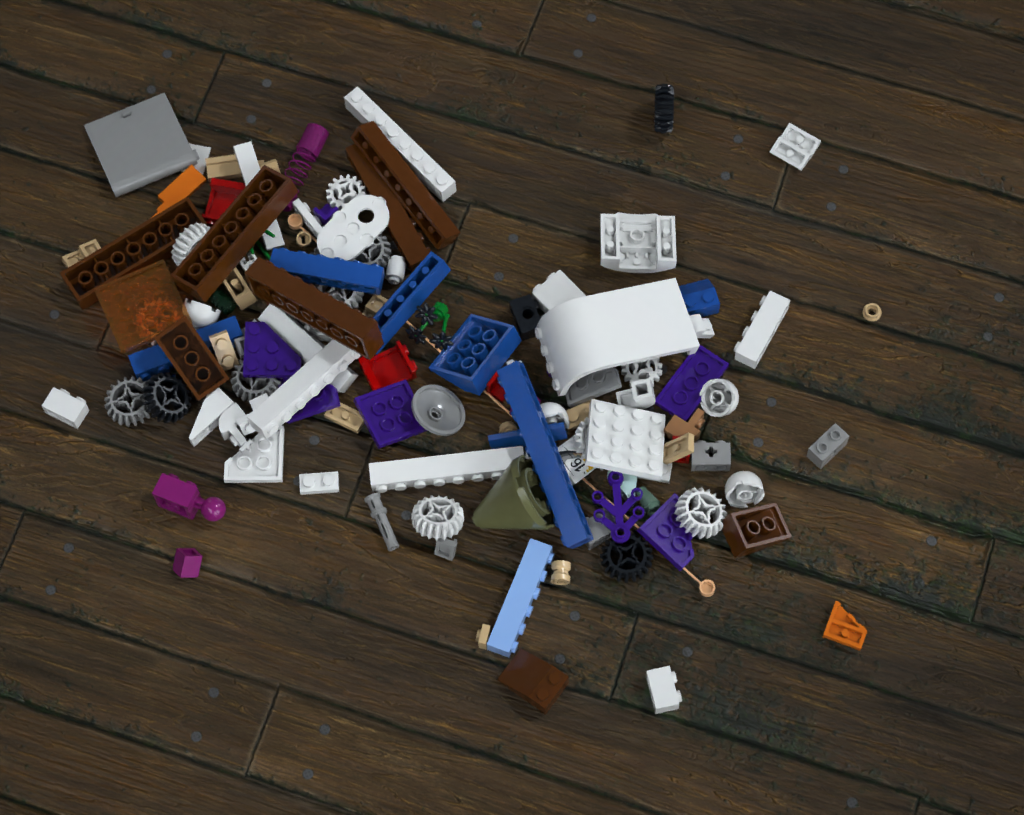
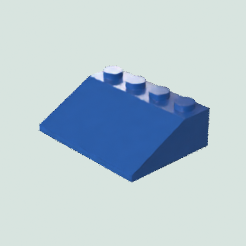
M470 314L450 340L454 345H447L448 349H443L429 369L462 390L480 396L487 387V383L496 371L501 369L522 340L514 325Z

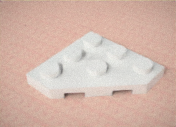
M284 426L278 428L277 432L267 439L258 433L252 440L247 441L232 458L230 457L225 461L224 482L283 483Z

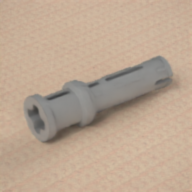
M373 493L368 495L364 501L368 503L371 511L370 516L376 520L388 551H393L399 548L400 545L386 516L387 508L381 502V494Z

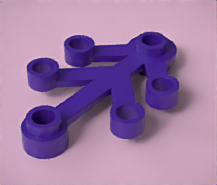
M612 471L608 475V483L613 488L614 505L604 498L601 491L593 492L592 501L615 517L616 524L605 517V512L602 509L595 510L593 518L611 531L613 541L625 543L630 538V529L638 520L644 517L645 511L641 506L635 507L633 515L625 523L623 516L637 501L642 499L643 491L640 488H634L631 491V496L622 505L620 486L623 484V474ZM614 475L619 476V479L614 480L612 477ZM639 492L640 496L635 497L633 494ZM600 495L601 499L596 500L594 496ZM639 510L642 514L636 515L635 512ZM601 513L603 517L597 518L596 514ZM622 530L624 534L618 535L617 532Z

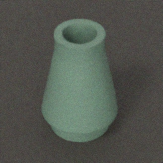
M642 486L640 489L643 491V497L640 500V504L645 513L651 516L661 507L660 501L645 486Z

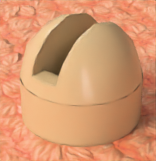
M305 231L298 233L296 237L297 244L300 247L309 246L311 235ZM301 236H304L305 244H302Z

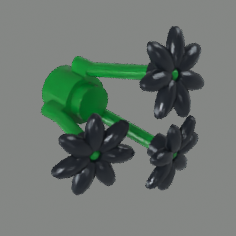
M438 301L430 309L426 302L423 308L417 306L416 308L420 313L416 314L415 317L422 318V326L415 330L410 325L409 329L405 330L409 334L408 338L414 339L417 345L419 343L426 344L424 339L427 337L423 335L422 331L428 324L433 326V320L436 322L443 320L440 335L432 333L434 338L430 339L429 342L435 344V349L442 346L444 350H447V345L453 346L454 343L449 341L453 336L445 335L447 322L450 318L448 307Z

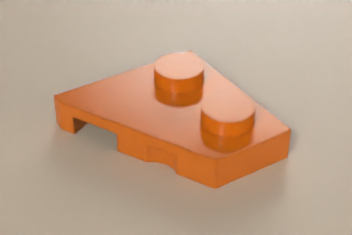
M835 601L823 637L861 651L867 630L857 623L855 618L850 613L848 614L838 601Z

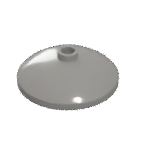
M426 385L419 388L414 394L411 401L412 412L417 422L424 429L440 436L453 435L461 429L465 422V409L460 399L452 391L439 385Z

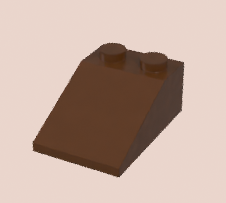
M776 502L730 513L721 521L724 525L722 531L734 558L755 553L792 538Z
M520 648L497 681L546 715L569 684V676L553 665Z

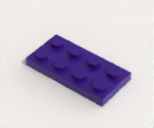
M700 345L695 354L688 355L656 397L654 404L672 416L675 414L687 422L699 407L700 402H702L700 391L703 385L709 380L720 379L729 367V363Z

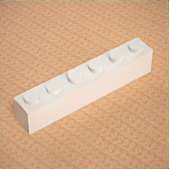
M271 304L267 306L258 318L260 322H265L301 357L303 365L325 347L322 342L294 317ZM347 367L345 371L339 373L330 385L337 388L338 392L345 393L359 375L350 367Z

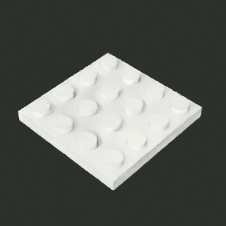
M591 399L589 404L585 465L660 481L663 473L666 415Z

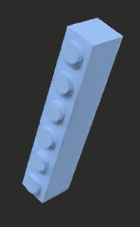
M530 538L487 642V650L510 658L511 653L516 652L519 644L517 638L519 635H523L526 627L524 621L526 617L531 616L533 606H531L533 599L537 600L541 590L538 588L540 582H544L548 573L546 567L553 562L555 556L553 546Z

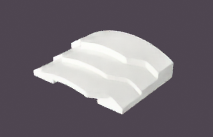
M620 212L616 214H600L601 266L627 273H655L676 268L675 216H659L656 213L627 214Z

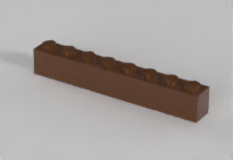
M371 121L359 125L350 137L436 249L451 245L461 233L376 123Z
M352 144L345 148L346 156L359 180H362L367 194L382 197L386 200L390 215L386 228L412 273L431 252L429 246L425 247L423 243L425 241L420 231H416V223L412 216L408 217L406 213L408 211L356 144Z

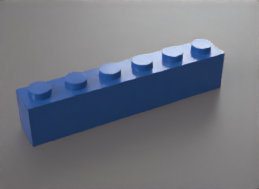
M273 248L270 258L274 266L284 268L292 276L300 277L303 282L375 295L381 294L385 272L384 267L378 264L368 265L356 260L352 262L345 261L339 257L328 258L322 254L311 255L304 251H289L286 248Z
M432 251L374 315L373 318L378 322V327L384 341L376 355L417 310L416 307L426 300L451 271L446 262Z
M236 316L196 330L212 354H215L209 336L227 330L233 348H236L234 339L243 337ZM158 344L128 355L136 378L140 377L142 381H148L153 375L161 372L164 374L175 369Z

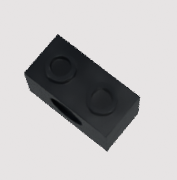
M531 294L509 301V309L522 341L536 337L535 328L542 317L537 312L539 306L536 299L533 300ZM531 315L532 318L526 319L524 316Z

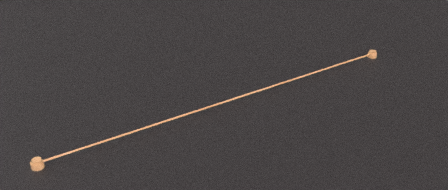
M294 213L288 217V225L291 229H301L308 232L302 227L303 219L300 214ZM311 235V239L317 243V239ZM408 320L406 321L409 326H413ZM426 338L425 340L435 348V344L430 343L429 339ZM486 390L483 391L504 411H506L509 414L510 411L507 408H505L498 400H496L489 392H487ZM585 478L582 479L594 491H599ZM604 496V498H605L607 501H609L612 505H614L608 498H606V497ZM626 514L623 516L627 520L629 519V517ZM636 523L634 524L637 529L640 528ZM685 567L683 568L687 574L700 584L699 592L702 596L710 597L714 594L715 584L713 581L706 579L701 582Z

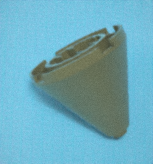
M521 455L512 460L474 510L472 520L476 527L479 526L481 529L549 530L556 526L553 521L555 516L553 511L547 506V496L539 486L541 481L539 476L533 471V461L531 459L525 461L523 459L525 455Z

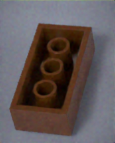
M185 315L154 336L158 345L198 401L230 379Z

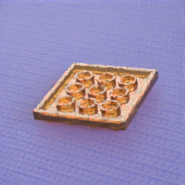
M164 259L94 288L122 354L155 341L154 336L184 315L193 324L176 285L170 277L171 274Z

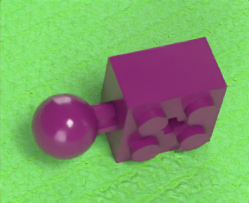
M162 473L152 492L158 507L190 520L194 519L198 509L201 510L203 517L211 522L219 521L226 512L223 500L218 497L202 499L195 483L181 481L174 474L169 473L166 475Z

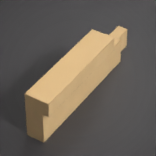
M235 154L205 158L209 182H211V178L226 180L242 177ZM258 160V164L265 163L264 160Z

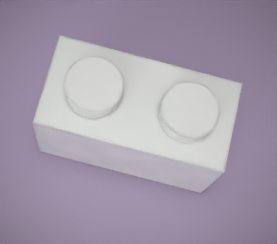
M53 387L42 404L46 414L76 429L79 428L89 412L87 402L78 396L74 398L70 396L68 391L62 388L58 390Z
M670 666L646 671V679L655 714L679 709V702H682L680 690L676 691L674 683H677L675 671L671 672Z

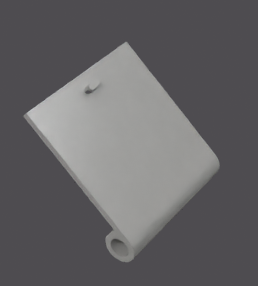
M165 92L84 125L115 197L187 169L190 165L198 164L199 156L196 149H191Z

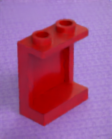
M211 178V193L205 214H202L203 219L210 228L246 187L245 183Z
M399 340L396 341V346L373 356L371 360L365 357L358 359L359 367L372 391L405 379L409 382L417 378V365L414 360L410 361L406 345H402Z

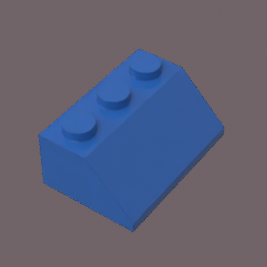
M709 279L679 286L689 316L700 314L702 318L719 313L720 302L715 287Z

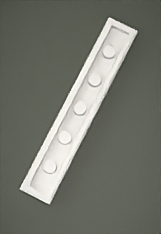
M251 141L233 146L245 186L260 171ZM275 219L267 229L275 237L272 238L266 233L262 235L266 251L285 246L277 219Z

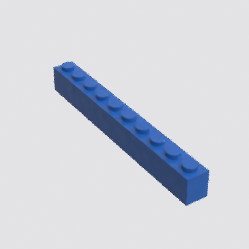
M515 361L497 370L499 376L497 377L498 383L504 388L506 393L504 398L512 408V418L518 423L520 428L518 433L525 441V451L533 461V471L539 476L541 481L539 486L547 496L546 503L548 508L553 511L555 516L553 521L556 527L560 529L562 534L560 538L563 545L567 548L575 549L594 540L524 363Z

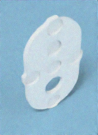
M361 195L349 201L340 211H336L333 214V218L318 234L317 247L320 254L328 258L339 257L345 261H352L366 248L371 247L374 244V240L386 229L389 223L390 215L386 200L373 195ZM363 210H370L374 213V219L369 223H362L358 219L359 213Z

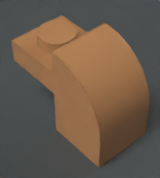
M698 408L688 422L674 414L664 428V437L671 441L672 436H682L689 432L694 435V442H696L700 438L699 429H701L705 422V412Z

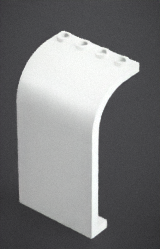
M676 278L569 300L545 313L535 328V336L540 340L541 353L546 358V368L548 373H551L553 379L552 386L557 391L558 397L566 395L574 382L590 373L686 351L688 355L695 354L700 347Z

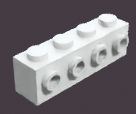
M769 291L767 296L764 295L762 297L759 311L755 310L751 317L752 323L750 327L746 326L742 336L744 338L741 342L738 341L734 347L735 360L753 369L756 368L789 309V299L772 291Z

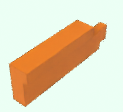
M190 165L158 195V199L162 204L156 209L157 213L152 217L182 199L190 197L207 181L206 178L193 165Z

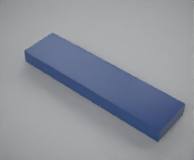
M564 422L548 424L554 441L568 439ZM518 430L488 435L491 449L526 446Z

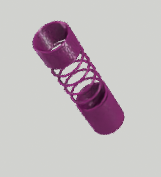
M309 123L296 147L297 152L292 155L293 160L288 162L289 168L284 170L285 176H287L286 171L291 169L302 178L308 177L305 172L291 168L290 163L294 161L306 170L312 169L309 164L295 160L294 155L298 153L305 160L315 162L329 136L328 131L324 127L316 123ZM298 162L307 165L310 169L303 167ZM294 170H297V171H299V172H302V173L305 174L306 176H302V175L296 173ZM287 176V177H289V178L296 179V180H298L299 182L302 183V184H298V183H296V182L293 181L294 184L299 185V186H303V185H304L303 182H302L301 180H299L298 178H295V177H292V176ZM296 194V195L294 196V198L289 202V204L284 208L283 211H291V210H292V207H293V203H292V202L295 201V200L298 198L297 194Z

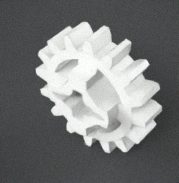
M347 174L346 178L340 175L339 180L333 178L334 184H328L329 189L326 190L327 202H330L332 208L337 207L340 211L353 198L366 195V188L363 186L362 180L357 181L356 176L351 179L349 174Z
M660 357L649 359L645 362L639 361L621 365V368H623L621 374L625 375L624 381H630L629 386L632 387L631 382L650 378L654 387V381L659 382V376H662V363H658ZM651 363L653 364L655 371H653V368L650 367ZM629 367H631V370L633 371V375L630 373Z

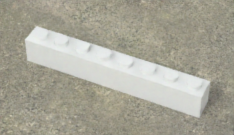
M358 86L344 97L346 109L362 124L374 121L419 180L442 202L456 192L455 180Z
M335 340L330 341L247 416L251 427L265 439L275 434L278 428L285 422H288L298 410L304 408L308 401L317 396L327 384H330L339 373L345 371L348 365L361 355Z
M523 446L369 463L372 492L384 493L391 489L402 491L409 487L420 489L426 487V485L443 486L445 483L462 484L470 480L480 482L488 478L498 480L513 459L524 455Z

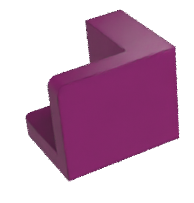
M177 548L173 571L180 578L198 577L202 555L195 548Z

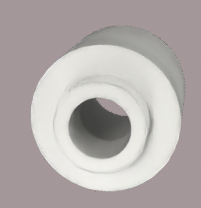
M394 255L388 260L385 279L390 284L397 285L403 282L407 265L404 257Z

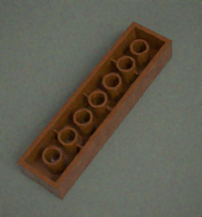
M264 165L170 275L178 288L205 303L299 192L291 178Z
M186 197L60 272L61 278L80 308L84 310L171 258L173 255L171 251L174 249L172 245L176 243L175 239L180 236L179 233H182L184 228L188 229L190 224L194 225L196 222L206 225L207 223L189 197Z
M258 257L244 273L253 295L363 357L371 360L384 344L378 322L373 317H366L358 309L348 307L344 301H338L329 293H323L318 290L313 284L303 282L296 275L292 276L284 268L274 266L270 260Z

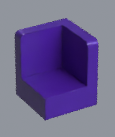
M328 203L320 210L317 207L313 208L314 216L316 215L319 218L322 226H325L333 218V214L339 211V208H332Z

